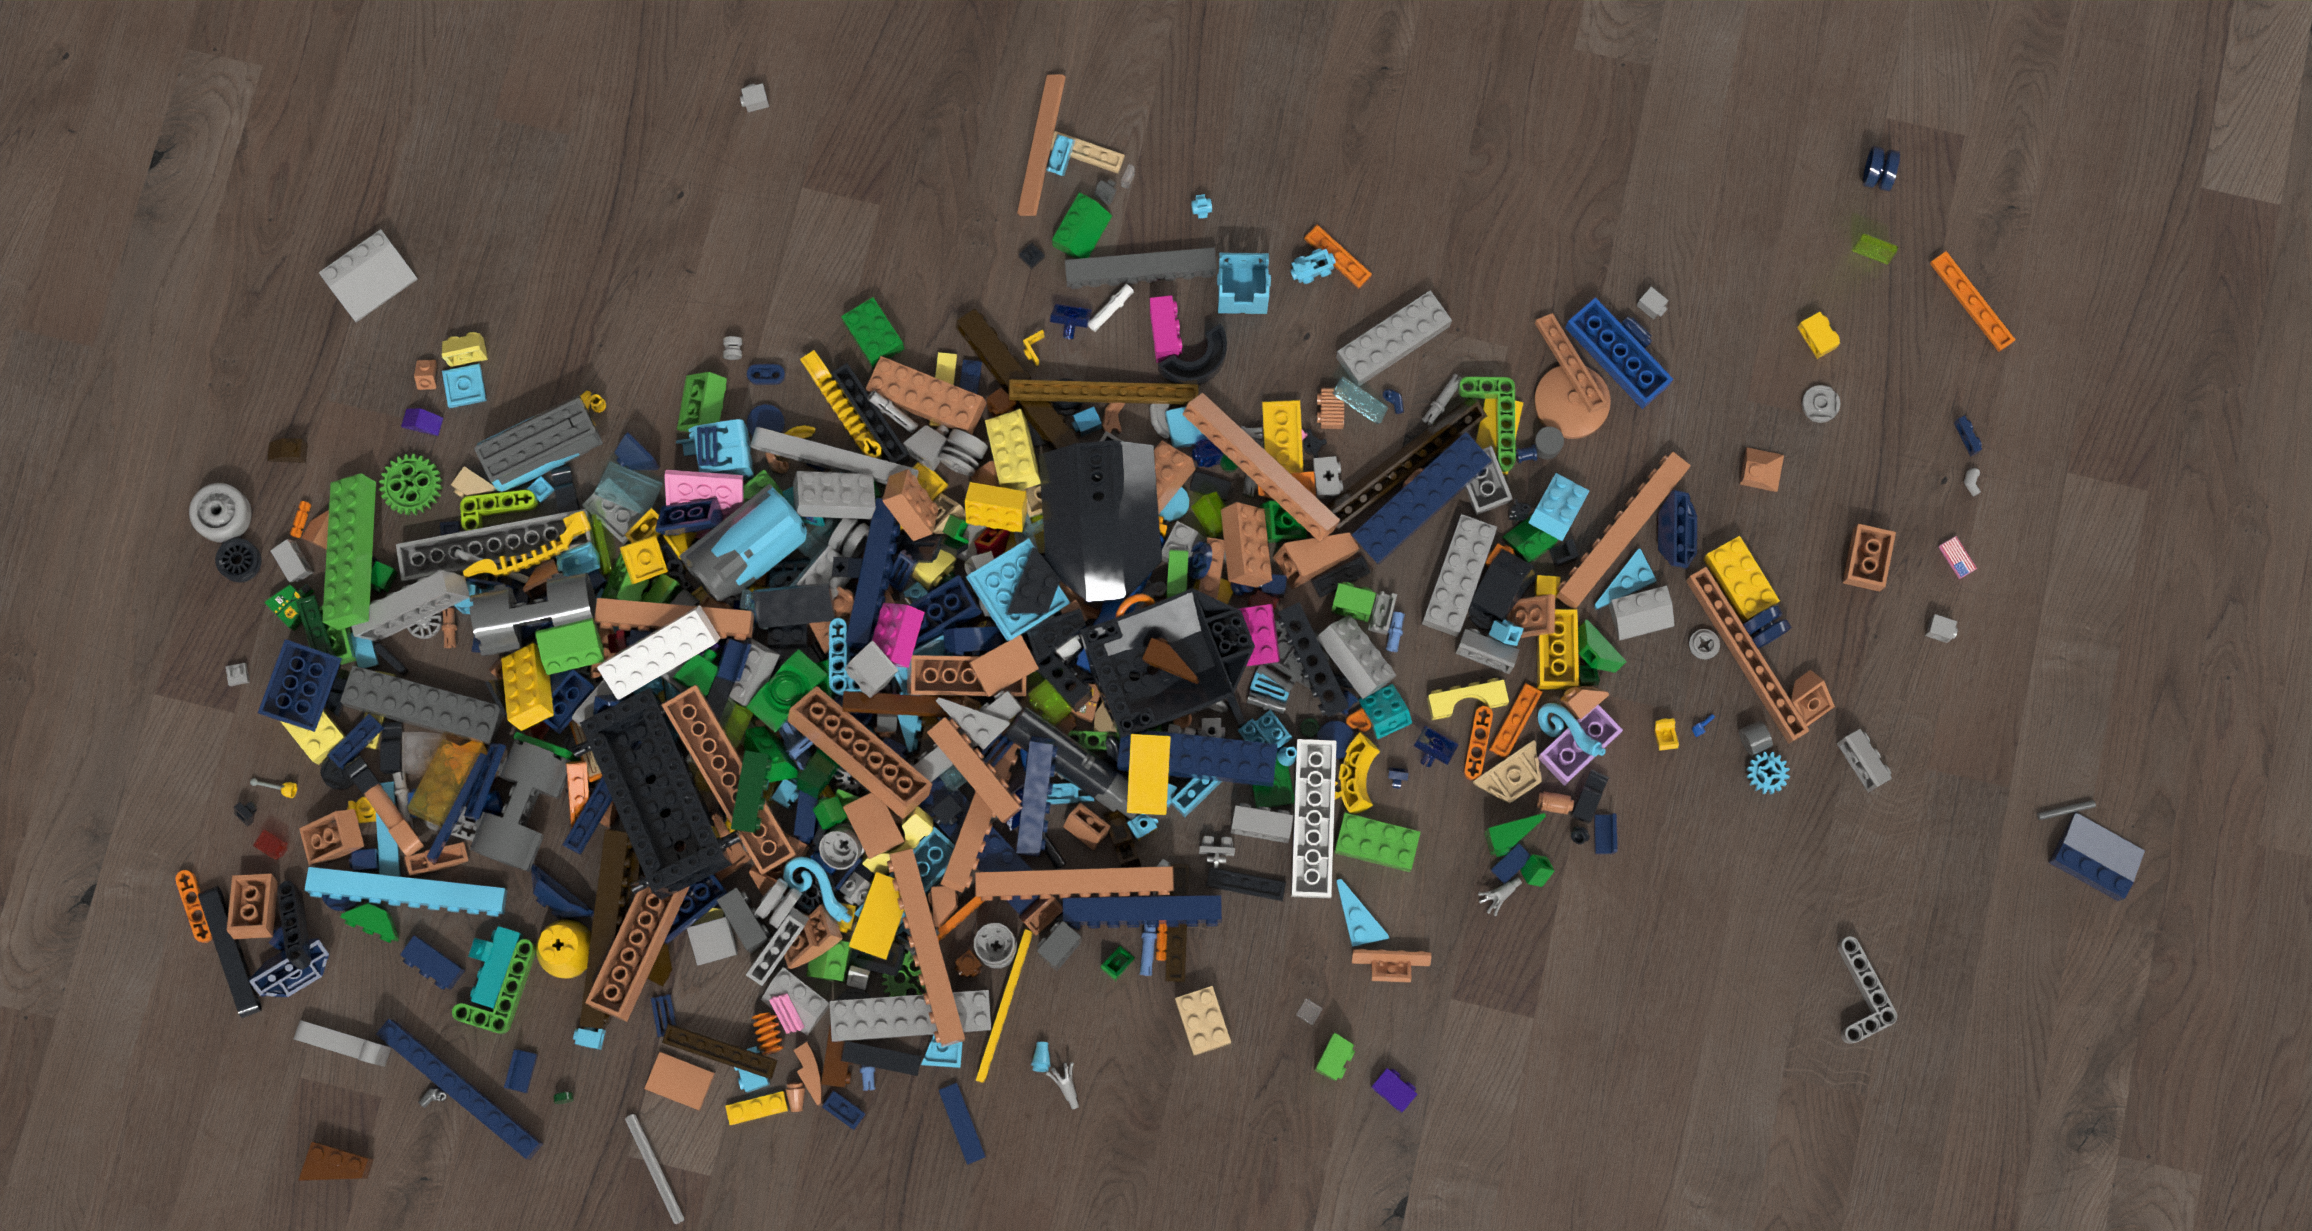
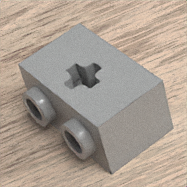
M1336 456L1313 458L1316 498L1318 500L1337 498L1340 492H1343L1342 480L1338 478V473H1341L1340 462H1337ZM1329 475L1331 481H1327V478H1325V476Z

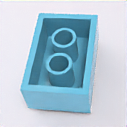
M1555 473L1529 524L1563 541L1589 490Z

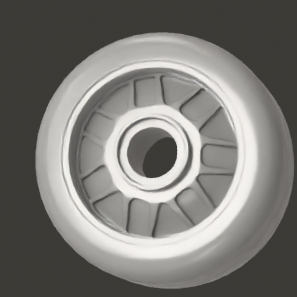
M213 483L201 488L194 495L189 506V518L195 530L208 540L224 543L230 539L239 538L247 530L251 522L252 511L249 501L238 489L225 483ZM222 508L220 514L216 515V512Z

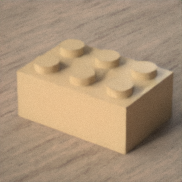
M1213 986L1175 998L1193 1056L1231 1044Z

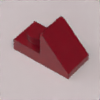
M618 630L614 634H609L607 636L609 652L612 654L618 653L627 648L626 640L627 636H630L631 631Z

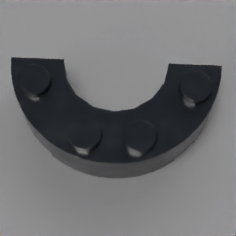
M1221 323L1205 333L1204 340L1207 350L1200 359L1193 362H1185L1173 354L1158 364L1159 373L1174 384L1201 385L1214 378L1223 367L1227 352V338Z

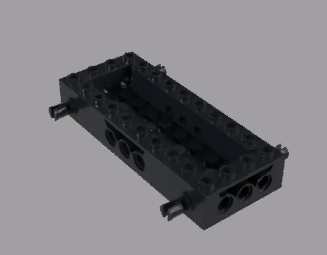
M649 688L580 722L587 740L571 748L575 752L576 758L592 751L645 876L629 883L633 887L631 890L634 894H637L650 887L652 893L662 900L731 866L732 862L728 856L727 848L742 842V839L739 837L740 834L737 830L722 838L720 837L668 716L662 707V704L667 701L662 703L659 696ZM640 741L642 743L641 748L634 751L632 748L633 744ZM656 775V781L653 784H648V777ZM667 808L670 809V816L667 818H663V810ZM684 842L686 844L685 849L682 852H677V845Z

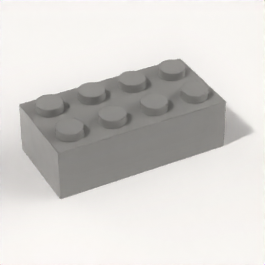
M796 472L793 481L794 506L799 516L872 518L876 508L873 474Z
M1351 615L1331 624L1316 637L1362 699L1380 690L1397 676Z

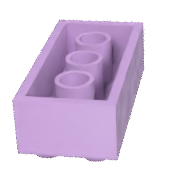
M1599 705L1581 720L1577 719L1584 732L1589 737L1600 742L1602 748L1610 744L1623 731ZM1569 728L1538 757L1564 786L1595 758L1584 752L1577 745Z

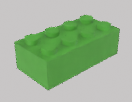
M1344 813L1334 853L1410 872L1420 832Z

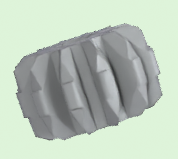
M841 768L837 770L841 775L834 776V778L840 779L835 785L837 787L842 786L840 790H847V793L850 794L854 790L856 794H859L858 787L865 789L856 779L850 783L847 777L851 775L846 770Z

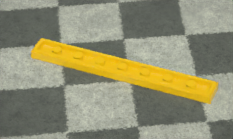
M1026 929L1024 931L976 1078L977 1082L985 1083L1033 935L1032 931Z

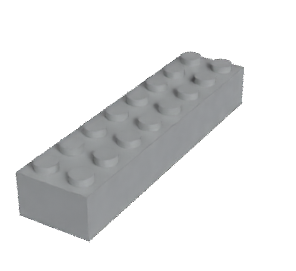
M989 990L953 992L963 1032L990 1031ZM923 995L830 1001L832 1042L934 1035L937 1029L935 1023L931 1024L928 1013L932 1012L930 1004L926 1005Z

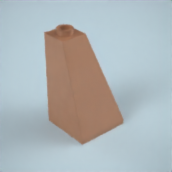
M1349 532L1327 536L1321 542L1316 538L1287 542L1278 550L1273 559L1282 574L1287 576L1286 580L1293 590L1353 556L1359 547L1356 539Z

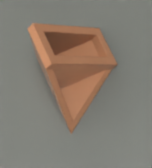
M329 510L311 520L301 537L327 550Z

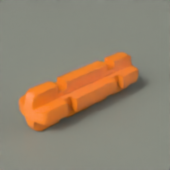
M305 501L300 502L298 507L300 509L299 511L297 510L293 522L294 527L290 531V535L295 538L301 537L303 532L301 529H304L308 517L307 512L311 508V504Z
M1159 924V927H1157L1159 933H1157L1156 949H1158V952H1156V960L1165 961L1167 925Z

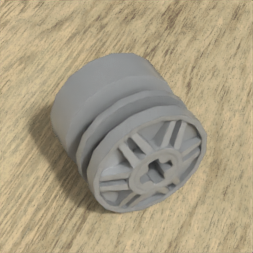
M952 429L947 442L953 448L943 447L942 451L944 453H940L938 459L949 469L957 473L974 476L975 470L973 468H978L979 464L973 458L982 459L988 446L964 431Z
M843 820L839 825L832 827L822 838L819 846L820 856L823 861L830 867L838 870L853 866L865 852L849 820Z
M990 923L983 926L977 932L974 938V949L977 956L986 966L1004 968L1015 960L1018 952V943L1013 933L1006 926L1000 923ZM999 943L1002 948L997 949V952H995L993 946Z

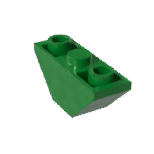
M1588 619L1578 628V654L1591 668L1616 673L1627 662Z
M367 903L342 913L340 918L345 919L344 924L354 928L356 925L363 927V932L372 936L374 932L380 934L379 939L391 943L392 940L399 941L391 913Z

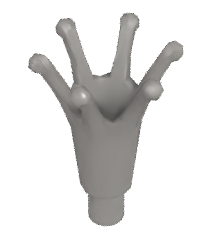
M1517 877L1495 890L1479 892V896L1485 895V898L1480 899L1479 903L1492 899L1494 902L1487 910V913L1489 914L1494 908V916H1497L1500 906L1515 891V888L1522 884L1521 880Z
M1070 1062L1069 1067L1067 1063L1063 1064L1064 1077H1061L1055 1068H1052L1051 1071H1053L1057 1079L1050 1072H1046V1075L1050 1076L1057 1083L1073 1110L1078 1108L1079 1105L1076 1100L1077 1094L1072 1079L1074 1063Z

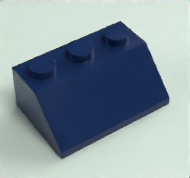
M717 498L666 505L661 507L655 530L657 533L665 536L698 532L706 529L712 530L722 522L723 513Z
M574 669L550 675L554 715L543 721L559 734L571 722L575 711L596 689Z

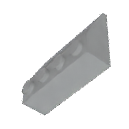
M381 229L319 272L355 322H358L418 280Z

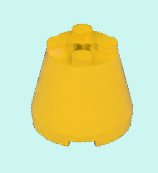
M562 919L549 924L541 932L536 944V955L542 968L558 978L567 979L581 975L587 969L592 932L582 923L571 919Z

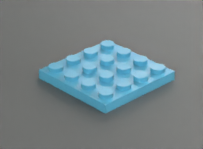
M1030 539L1025 540L966 576L1007 642L1070 604L1058 585L1046 615L1005 614L1029 551L1034 547Z

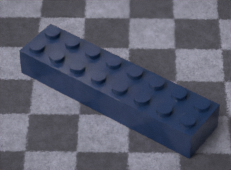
M1465 432L1353 533L1352 536L1377 564L1382 563L1491 465L1493 461L1471 436Z
M960 575L909 605L925 612L914 648L942 635L943 630L959 627L982 613L966 581ZM844 644L836 648V651H841L844 648ZM850 648V661L863 649ZM838 663L836 670H841L844 667V663Z
M1150 730L1135 733L1140 735L1171 736L1169 776L1270 787L1274 785L1278 744ZM1131 735L1120 739L1118 770L1129 771Z
M942 773L932 782L929 796L919 806L932 817L934 815L932 809L948 795L954 799L963 810L958 816L959 820L954 825H948L947 827L943 824L939 826L936 822L935 824L956 844L971 802ZM992 826L989 835H984L983 841L986 844L982 853L978 852L976 858L979 859L977 870L979 872L1033 871ZM1040 895L1032 896V899L1020 900V896H1012L1013 900L1006 901L1020 916L1040 898Z
M1221 896L1063 898V922L1072 929H1080L1081 925H1087L1090 929L1100 928V925H1107L1108 928H1120V925H1127L1128 928H1139V924H1147L1148 928H1157L1159 924H1166L1167 927H1179V924H1186L1187 927H1198V923H1206L1207 927H1217L1218 923H1222Z

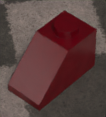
M987 527L974 541L977 554L991 551L994 559L1002 555L1006 550L1011 531Z

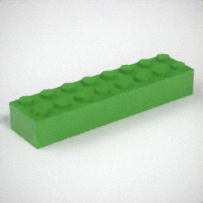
M361 473L331 482L322 622L337 630L369 622L376 482Z

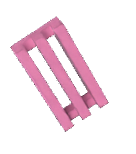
M787 993L773 996L769 1000L786 1034L791 1031H801L805 1027Z

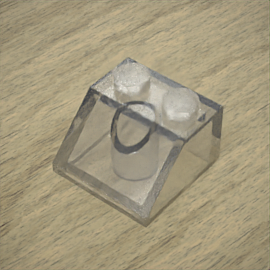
M402 732V771L404 773H446V734Z

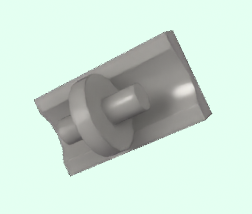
M1204 836L1202 846L1199 849V854L1215 855V857L1207 856V862H1214V868H1218V863H1226V857H1219V855L1234 856L1235 854L1231 837H1222L1221 847H1213L1214 837Z

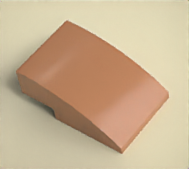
M821 904L807 916L809 920L785 953L784 956L789 969L801 966L817 958L843 939L837 920L828 913L824 905Z

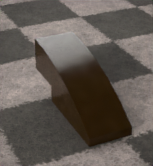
M1117 809L1114 812L1104 813L1105 822L1111 826L1109 834L1121 868L1140 867L1141 863L1124 814Z

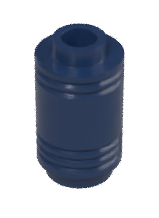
M1628 316L1621 323L1644 349L1652 342L1650 339L1652 335L1634 317Z

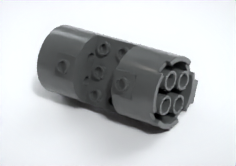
M563 573L551 575L552 578L547 579L548 600H534V604L530 605L529 603L526 604V602L517 604L512 588L506 587L505 584L494 586V590L470 595V602L473 601V606L469 607L475 638L481 641V644H479L481 656L522 649L523 626L552 621L554 627L590 618L594 620L596 598L588 573L563 576ZM594 621L598 633L600 634L599 625Z
M514 740L508 756L504 761L500 762L497 770L501 778L516 784L512 786L509 796L512 797L509 804L505 803L503 807V818L483 812L482 816L476 819V834L469 849L498 862L530 872L544 835L527 828L526 825L539 794L560 799L567 782L566 763L572 761L564 757L559 759L553 752L526 742L521 744L519 740Z

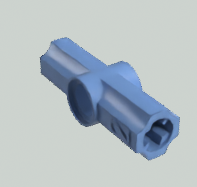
M784 723L778 730L787 750L803 738L802 734H799L797 729L790 723ZM808 749L795 760L800 770L806 768L807 760L811 756Z

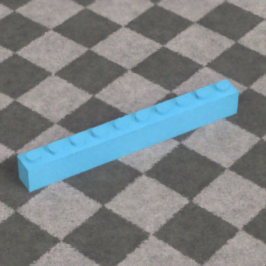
M308 867L305 891L310 893L312 897L322 898V895H330L329 898L341 900L342 897H349L350 901L361 902V899H368L369 903L381 904V901H387L389 905L400 906L401 903H405L411 908H420V905L428 906L430 910H440V907L447 908L449 912H459V909L467 910L469 914L476 915L479 912H487L486 915L498 917V914H504L508 892L505 888L313 867Z

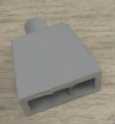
M942 424L936 430L929 426H924L903 443L904 448L909 456L934 471L940 462L938 459L939 454L944 453L942 451L943 447H949L945 437L949 430Z

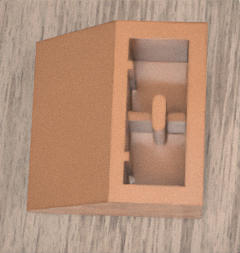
M946 886L931 887V892H928V901L930 906H933V912L930 913L934 927L938 930L959 909L957 890Z

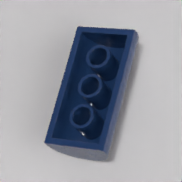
M714 874L689 887L664 941L666 944L718 904L717 899L728 893Z

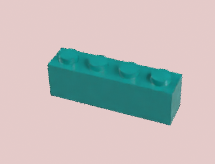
M500 926L497 927V930H493L490 940L494 944L488 961L478 971V983L472 988L470 994L472 1002L494 1009L517 942L523 939V934Z

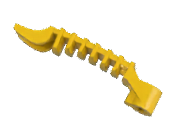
M815 350L802 357L800 361L816 386L819 387L821 394L825 396L827 403L831 405L832 410L837 414L838 419L842 421L844 428L848 430L849 435L854 439L855 444L864 455L881 459V446L871 433L865 429L864 423L860 422L859 416L854 413L853 407L849 406L848 400L843 397L841 389L837 388L836 381L832 380L830 372ZM869 446L877 452L876 455L870 453Z
M585 511L574 513L563 519L566 531L559 536L561 541L556 542L555 539L550 541L551 550L548 551L546 544L540 546L542 554L538 555L536 549L530 551L531 559H528L526 553L521 554L522 562L520 563L517 562L516 555L509 558L512 566L509 567L507 566L505 556H500L499 561L502 568L500 570L494 561L483 559L463 571L464 576L468 578L479 573H490L496 577L502 575L509 576L510 573L520 572L523 568L528 569L531 565L540 564L541 561L549 560L554 555H560V552L564 550L568 551L569 545L575 536L592 529Z

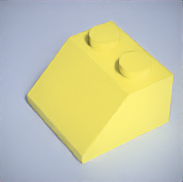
M471 332L464 337L454 336L446 341H442V357L451 368L488 360L484 338L480 333Z

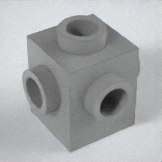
M1202 718L1201 727H1198V736L1225 739V727H1221V718ZM1212 731L1215 734L1210 735L1208 732Z
M853 872L840 888V891L845 895L843 899L849 904L853 905L855 903L861 906L866 901L871 884L856 872Z

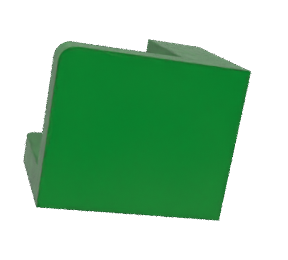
M950 515L942 532L968 544L969 542L967 538L963 537L968 525L966 520Z
M1532 854L1520 871L1527 884L1542 887L1555 870L1547 857Z

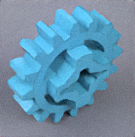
M1763 752L1762 758L1760 755H1756L1755 760L1749 762L1752 767L1747 768V771L1751 772V774L1747 775V778H1752L1750 786L1755 784V791L1761 788L1762 794H1765L1767 790H1769L1770 794H1773L1774 789L1779 792L1782 790L1781 786L1787 785L1784 780L1789 779L1790 776L1785 773L1790 769L1784 767L1787 762H1781L1780 755L1775 758L1774 752H1771L1769 756H1767L1766 752ZM1766 761V763H1765V765H1764L1763 767H1762V766H1759V767H1758V764H1759L1760 762ZM1767 769H1769V773L1772 774L1769 777H1767V773L1764 772ZM1772 780H1779L1775 785H1770Z

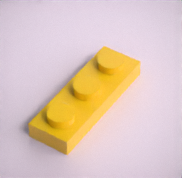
M784 1091L725 1106L729 1125L788 1111Z

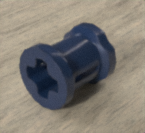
M1535 444L1525 448L1515 447L1518 464L1526 460L1537 461Z
M1344 690L1343 694L1349 708L1340 713L1347 716L1348 710L1354 703L1358 702V699L1349 691Z

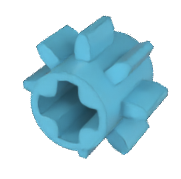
M1205 194L1196 195V200L1191 201L1193 215L1197 214L1198 219L1207 218L1208 213L1212 212L1211 199H1206Z

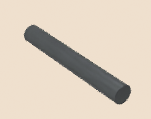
M2094 800L2047 810L2037 813L2038 820L2086 810L2096 807Z

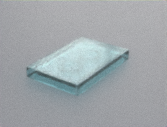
M610 461L594 495L645 515L653 507L663 483Z

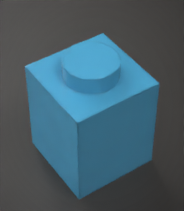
M1095 407L1073 415L1074 421L1071 422L1076 433H1080L1081 437L1102 428V423Z

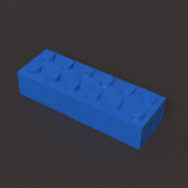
M1596 297L1567 322L1565 329L1641 409H1644L1672 383L1673 378Z

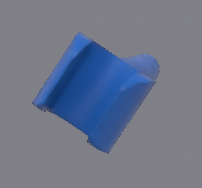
M1711 714L1704 721L1695 725L1692 728L1694 735L1698 737L1706 732L1704 726L1712 721L1715 716Z

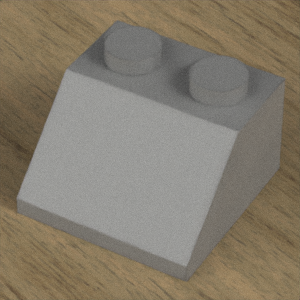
M1177 521L1161 551L1162 561L1169 564V550H1188V558L1192 557V547L1199 541L1207 543V539L1196 530Z
M874 641L870 642L845 667L848 676L854 679L860 686L861 691L867 694L869 698L887 686L898 671Z

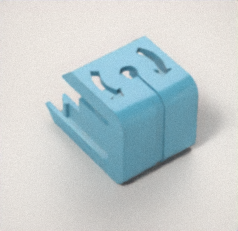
M1219 253V270L1217 274L1218 313L1267 314L1269 286H1271V275L1268 274L1269 253Z
M741 419L694 426L688 429L689 432H692L689 434L690 439L676 441L677 444L683 445L684 456L697 455L698 462L697 427L712 428V426H716L718 465H698L699 472L743 475V481L755 477L748 429ZM709 432L710 461H714L713 432ZM702 433L703 462H706L705 433Z

